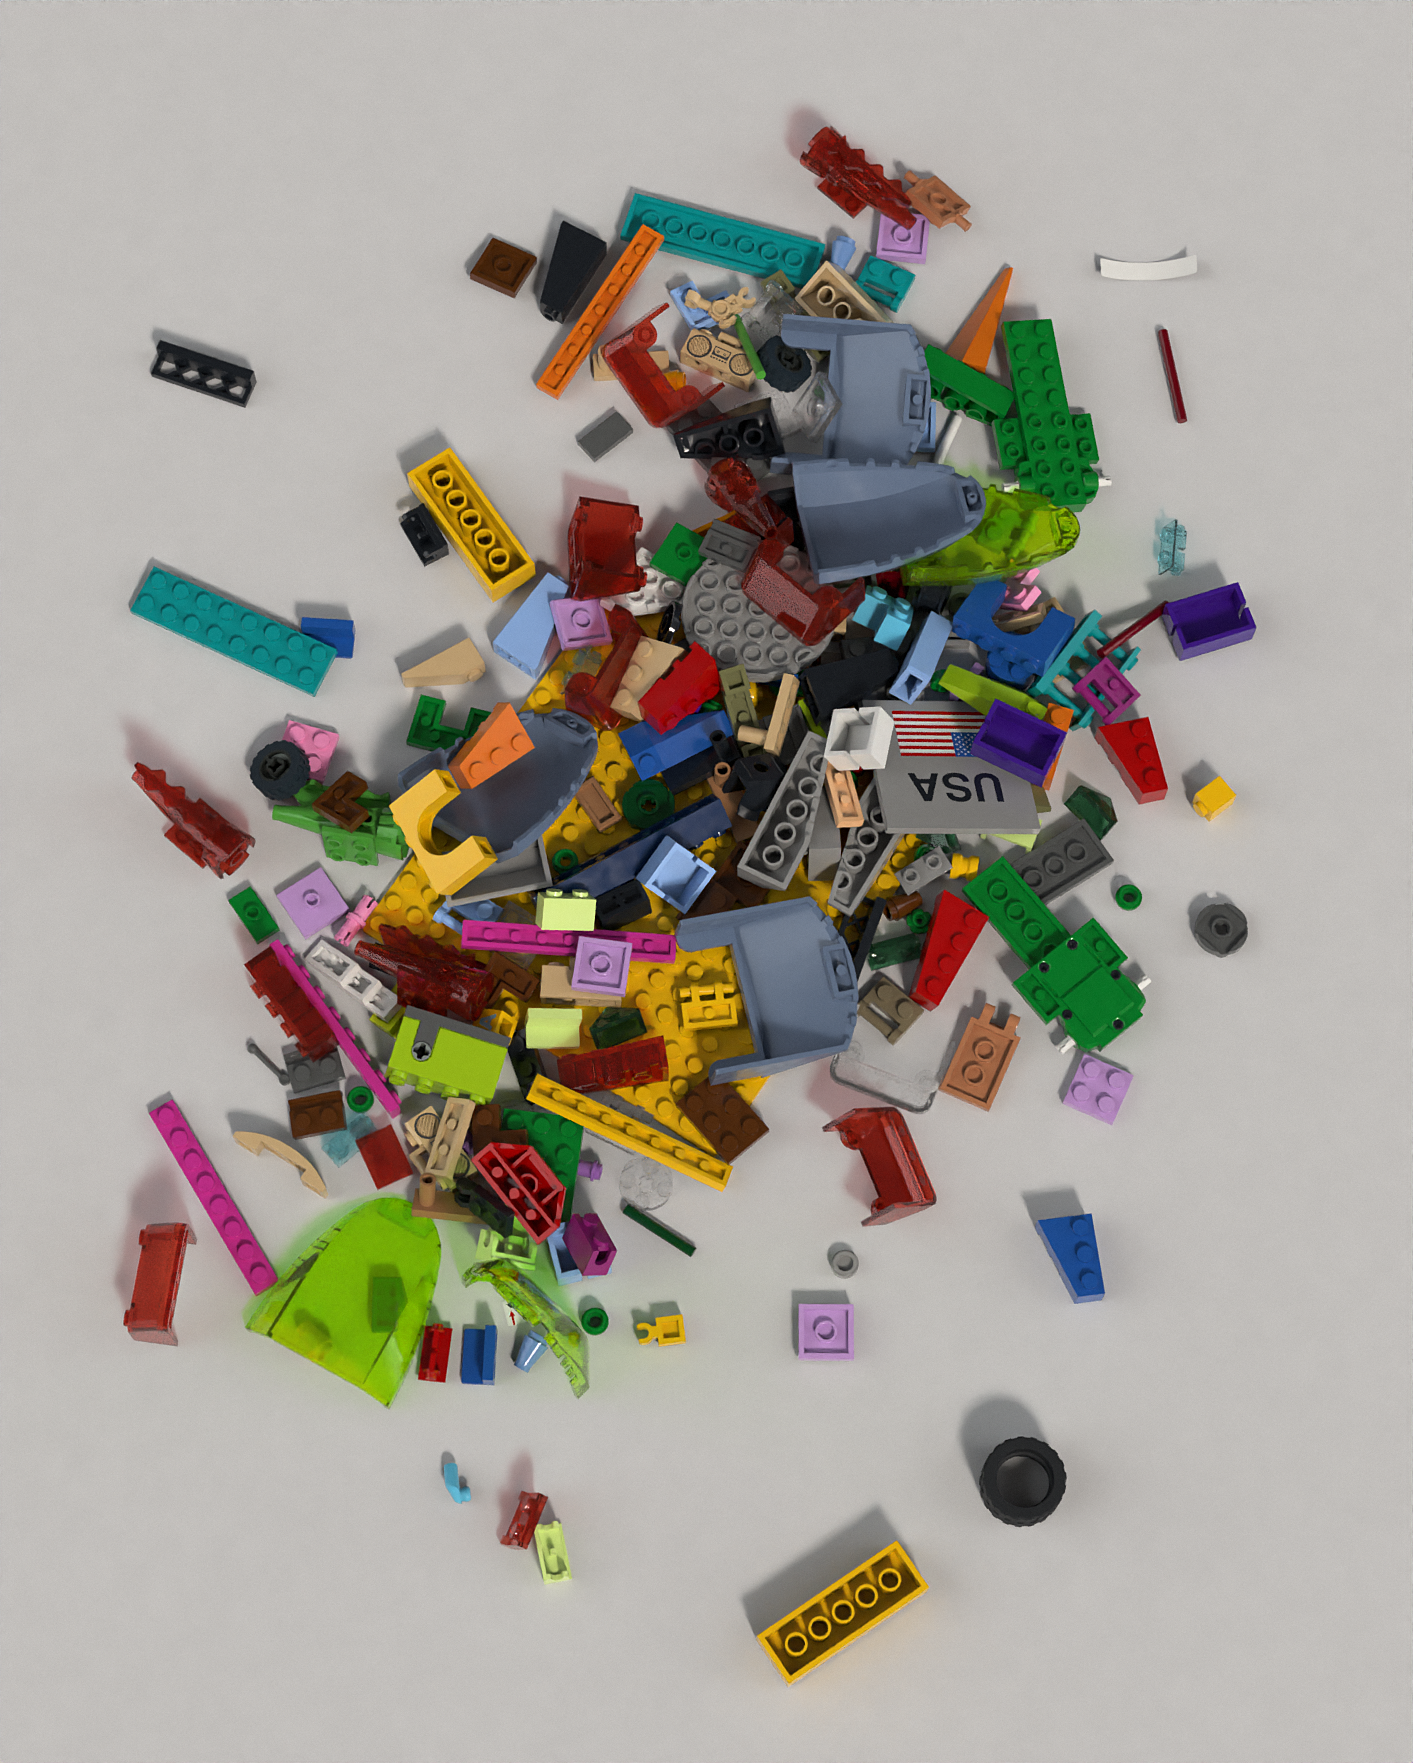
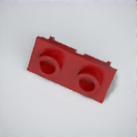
M433 1323L432 1326L425 1325L418 1380L446 1382L453 1328H445L443 1324Z

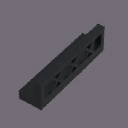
M162 340L159 341L156 348L159 357L151 372L152 377L246 408L257 383L253 370ZM164 361L174 364L176 367V371L169 374L160 372ZM192 370L198 372L200 378L190 382L185 380L182 374ZM216 378L221 380L223 386L211 389L208 388L206 382ZM237 386L246 388L242 399L232 396L229 390Z
M878 896L873 900L864 897L861 903L869 906L866 916L857 919L854 912L851 916L853 921L848 923L850 916L844 914L838 929L840 937L844 938L850 952L857 982L887 900ZM864 920L863 925L861 927L859 922ZM855 925L859 936L857 940L848 943L844 934L845 929ZM855 944V947H854L853 952H852V949H851L850 946H852V945Z

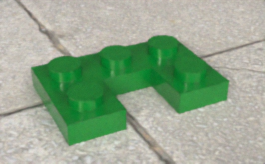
M421 694L406 743L409 746L428 751H434L439 747L446 750L455 745L457 738L462 737L466 740L474 736L477 729H479V725L492 712L471 707L463 731L440 725L447 705L445 700Z

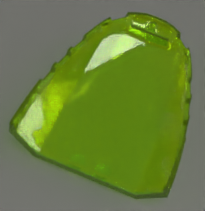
M990 484L988 488H982L986 498V508L979 525L972 532L949 547L921 561L899 568L903 586L983 584L1030 571L1066 554L1075 547L1081 530L1079 521L1067 506L1058 508L1051 504L1050 497L1016 488L1012 493L999 491L995 484Z
M379 1198L361 1204L333 1224L292 1263L263 1299L245 1326V1329L250 1333L253 1332L273 1340L352 1384L389 1410L413 1363L420 1339L424 1334L429 1311H431L441 1263L442 1247L437 1227L431 1218L411 1216L413 1203L404 1199Z
M509 1258L474 1262L462 1275V1285L467 1288L476 1282H490L493 1289L532 1327L541 1323L548 1331L543 1339L550 1346L554 1355L558 1359L561 1356L565 1357L560 1365L565 1369L570 1366L566 1375L569 1378L573 1377L570 1380V1384L573 1387L574 1396L579 1399L590 1388V1346L585 1333L559 1305Z

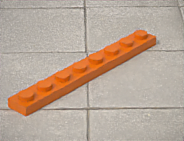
M642 224L536 383L537 389L556 400L560 398L663 243V235Z

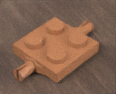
M911 170L904 175V179L914 186L906 191L904 198L913 208L929 219L930 223L939 229L949 223H956L964 232L970 229L972 223L963 216L968 213L971 206L936 175L929 179H920Z

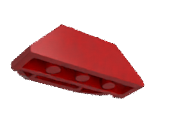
M490 1142L471 1159L507 1207L515 1212L514 1216L537 1245H540L560 1227L566 1187L533 1146Z

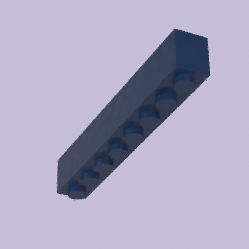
M710 794L552 878L553 886L527 891L535 909L537 908L538 892H546L547 889L551 888L560 889L563 891L562 893H572L574 889L587 890L588 894L594 898L599 897L633 881L666 835L687 850H695L703 845V841L725 834L726 829L730 828L732 824L720 798Z

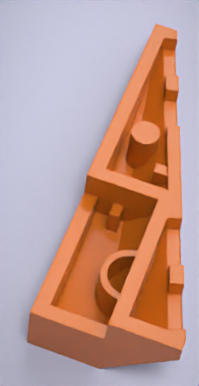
M1012 267L1003 270L945 352L947 355L962 361L968 367L983 374L986 372L1013 273Z

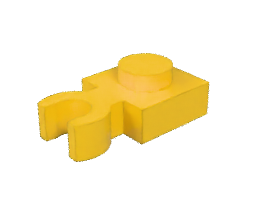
M683 1314L656 1317V1326H651L645 1322L637 1324V1330H646L649 1333L646 1338L638 1339L639 1345H648L653 1339H658L659 1347L686 1343Z

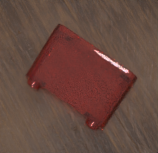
M579 496L567 534L570 598L572 601L584 602L639 592L641 587L646 586L647 572H644L643 566L637 565L635 537L637 532H641L643 527V517H640L638 505Z
M618 604L614 605L608 616V626L612 630L610 635L616 641V644L595 677L589 673L578 672L570 678L564 688L566 710L583 717L592 726L603 731L614 729L623 716L610 706L640 637L650 638L633 614Z

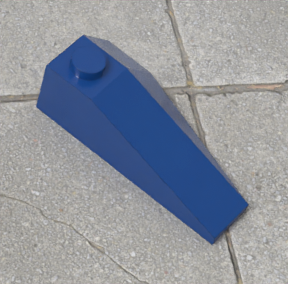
M724 710L687 715L673 729L667 730L662 735L646 721L640 722L618 734L643 781L712 746L710 734L713 731L722 730L726 738L732 736L733 732Z

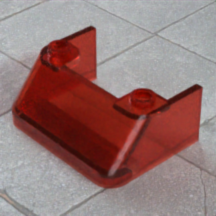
M667 302L652 308L607 342L602 349V357L648 424L657 429L664 428L695 410L725 387L724 383L720 382L710 385L701 393L692 385L683 386L675 391L650 356L647 349L657 340V331L651 320L670 307Z
M788 517L758 546L742 577L741 588L743 594L798 641L806 646H815L865 601L864 579L860 577L844 593H841L832 586H824L812 595L779 568L776 564L783 558L784 550L794 541L793 523Z
M854 1108L822 1127L824 1132L839 1131L841 1142L845 1147L860 1151L879 1198L871 1203L872 1216L861 1221L862 1227L886 1225L926 1210L936 1204L937 1197L906 1121L897 1108Z
M187 1223L147 1224L146 1229H141L139 1245L142 1248L130 1310L125 1311L123 1326L127 1327L128 1333L135 1341L178 1346V1340L171 1330L186 1247L187 1244L196 1245L197 1238Z

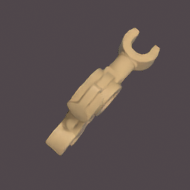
M743 287L737 296L733 293L723 300H713V302L703 299L696 291L689 289L684 305L692 309L701 308L708 311V315L715 322L719 323V328L725 329L735 324L737 319L735 315L743 311L742 308L753 307L756 298L744 299L743 296L748 294L749 289L748 287Z

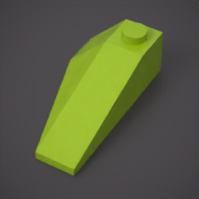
M952 664L947 667L938 683L985 716H987L995 699L1040 720L1043 719L1048 710L1044 704L1023 690Z

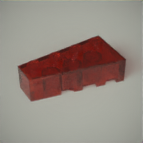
M271 946L244 964L253 983L250 985L251 990L258 999L261 997L267 1002L264 1005L273 1019L278 1016L282 1022L279 1025L287 1038L294 1037L297 1041L294 1046L303 1058L308 1056L312 1063H314L339 1045L336 1035L315 1006H310L311 1002L302 988H296V982L290 975L289 970L285 965H280L276 953Z
M663 1035L610 1048L592 1050L579 1055L566 1054L561 1059H557L560 1084L582 1095L669 1081V1066Z

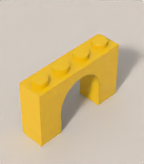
M434 769L391 803L389 808L393 813L394 822L401 827L405 835L407 845L413 849L417 856L418 865L427 874L430 880V887L437 894L453 895L497 861L498 858L487 838L481 836L469 837L453 851L445 855L436 848L431 834L434 817L441 808L461 792L449 771Z

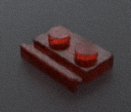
M391 1124L355 1140L377 1191L413 1175L410 1164Z

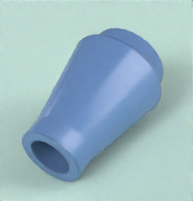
M837 236L836 240L832 242L831 262L839 265L845 271L856 251V242L846 236Z
M530 1330L528 1335H524L514 1365L528 1373L530 1368L548 1349L546 1346L550 1340Z

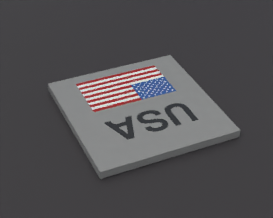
M901 700L861 701L860 708L881 706L894 720L885 769H873L885 833L1039 834L1041 828L1030 782L970 754L973 741L985 722L986 716L965 701H914L911 705Z

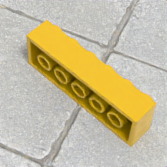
M450 447L407 473L409 487L419 501L425 504L437 526L493 603L536 577L534 562Z
M896 1540L757 1635L756 1641L786 1686L789 1687L925 1594L929 1586Z

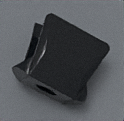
M771 753L736 760L732 767L733 770L722 788L723 793L746 789L739 802L737 814L747 820L757 821L760 812L767 811L787 773L783 762Z

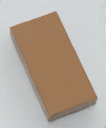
M594 776L585 780L574 797L600 834L620 822L622 817Z

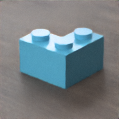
M867 585L854 610L852 620L874 630V641L897 651L911 625L914 607L910 606L911 604L903 598L898 597L896 599L887 595V592L880 587Z

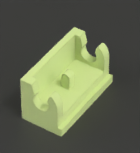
M481 1229L475 1259L535 1271L536 1265L534 1263L537 1243L531 1242L529 1246L528 1238L513 1235L504 1238L497 1232Z
M552 1521L548 1525L541 1523L533 1525L544 1584L572 1579L562 1524H558V1521Z

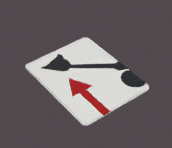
M522 1297L502 1302L508 1326L528 1322Z

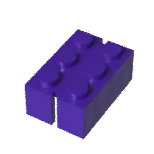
M1238 582L1165 604L1162 618L1169 636H1173L1172 644L1179 661L1242 643L1253 638L1257 627L1249 607L1245 608L1246 600Z
M995 699L985 718V722L973 741L970 754L1042 788L1065 742L1067 732Z

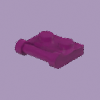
M1107 657L1103 658L1072 687L1076 694L1080 693L1102 717L1104 725H1110L1141 696ZM1090 682L1115 708L1112 712L1089 689L1087 685Z

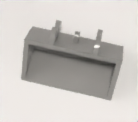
M542 835L518 856L499 864L494 862L456 893L445 895L447 906L453 907L553 886ZM453 850L445 851V852H441V853L445 855V854L450 853V852L453 851Z

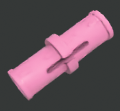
M363 895L353 912L347 914L346 922L334 936L336 941L341 940L339 942L341 945L348 947L359 929L365 927L366 919L378 905L375 900L370 902L373 899L372 897Z

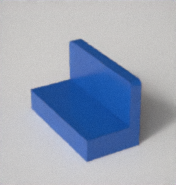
M302 617L301 629L304 635L337 649L338 653L335 658L351 659L353 657L356 632L354 620Z
M485 1325V1329L464 1330L462 1384L495 1385L498 1335L496 1325Z

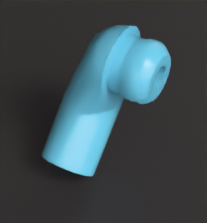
M448 1463L444 1465L445 1486L454 1501L462 1504L464 1501L469 1502L471 1500L470 1488L468 1486L460 1488L457 1464Z

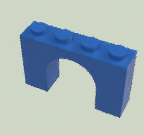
M983 574L954 615L952 632L962 639H967L979 645L984 650L1001 656L1008 662H1013L1025 668L1030 673L1043 677L1073 634L1075 618L1052 607L1035 631L1026 635L1007 634L1001 631L992 620V617L1005 600L1007 584Z

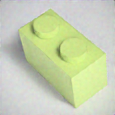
M551 888L547 889L546 892H538L535 924L542 930L594 931L596 899L588 894L587 890L574 889L572 893H562L563 891L560 889Z

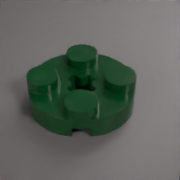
M652 779L640 780L633 784V787L624 794L622 811L628 825L633 829L642 831L674 814L675 800L672 792L664 787L661 782ZM647 800H651V804L656 805L651 811H646V809L641 807V805L646 804Z

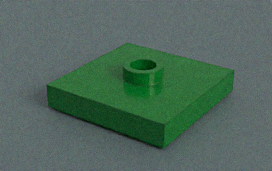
M676 522L650 561V567L686 587L691 576L708 559L698 553L704 537Z

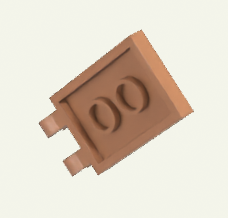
M988 1003L985 1004L979 1019L971 1016L939 1089L943 1093L989 1112L1021 1039V1037L1014 1035L1021 1017L1010 1014L1005 1028L990 1022L996 1007Z

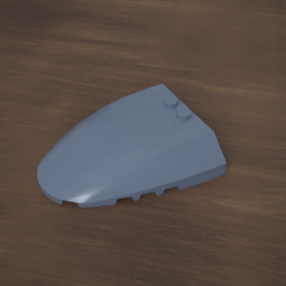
M848 458L792 462L796 510L814 584H825L888 572L921 561L949 547L972 532L982 521L985 514L986 498L979 482L971 475L966 478L956 473L952 466L917 461L915 466L902 465L897 459H893L891 464L875 463L873 458H867L865 463H850Z
M552 708L551 713L535 714L533 709L517 713L516 715L535 748L473 789L460 788L448 768L449 763L472 737L466 740L459 737L456 739L455 745L444 750L439 747L398 773V786L404 794L434 769L449 771L461 793L438 811L432 825L462 843L471 836L486 837L498 858L495 862L499 864L518 856L536 841L567 808L587 777L597 756L598 742L596 730L583 717L557 708Z

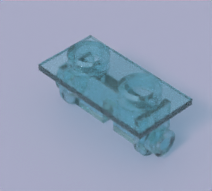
M1176 519L1164 526L1160 532L1161 549L1158 556V575H1162L1169 570L1172 575L1179 576L1184 571L1185 553L1178 552L1177 549L1182 551L1186 549L1187 531L1185 526L1177 525L1178 520Z
M592 645L582 650L579 649L572 660L575 665L571 672L568 671L561 682L564 686L560 693L561 695L569 691L572 693L571 697L579 701L581 697H585L592 681L584 677L586 673L593 678L602 663V655L596 651L590 652L593 647Z
M362 1113L347 1126V1130L339 1132L321 1149L340 1168L379 1135L380 1132L375 1128L371 1119Z

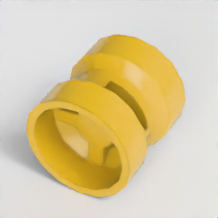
M953 852L951 861L953 868L950 869L949 878L958 879L962 877L966 878L967 881H972L977 876L979 856L971 855L970 857H964L961 853Z

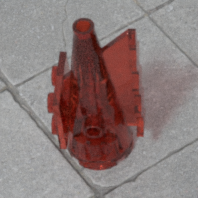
M826 126L810 140L808 145L811 149L808 153L803 151L800 165L820 178H826L817 186V189L854 219L862 210L870 206L903 226L906 230H910L915 225L917 218L907 209L912 205V201L902 191V181L899 179L888 180L884 176L881 164H869L866 162L865 151L863 149L849 148L846 135L842 136L833 126H830V128Z
M732 457L715 463L707 473L708 478L704 484L706 495L714 504L728 513H734L724 522L756 536L761 534L769 541L775 540L779 535V529L776 525L786 516L767 493L760 497L759 493L761 491L751 468L744 461L733 460Z
M139 762L134 765L136 771L131 779L137 783L163 815L174 824L164 834L165 838L202 869L207 865L220 879H224V873L230 876L241 867L250 855L246 852L249 845L254 848V837L229 823L201 798L196 802L186 796V790L183 786L168 785L166 772L163 769L151 770Z
M382 923L379 925L378 930L384 946L359 940L356 944L355 955L397 978V1004L404 1008L409 1005L447 1017V1009L467 1021H476L487 1006L488 1001L484 1000L486 992L492 993L494 974L484 969L475 968V953L466 956L461 954L452 944L438 945L430 935L425 934L420 937L413 935L405 925L393 927Z

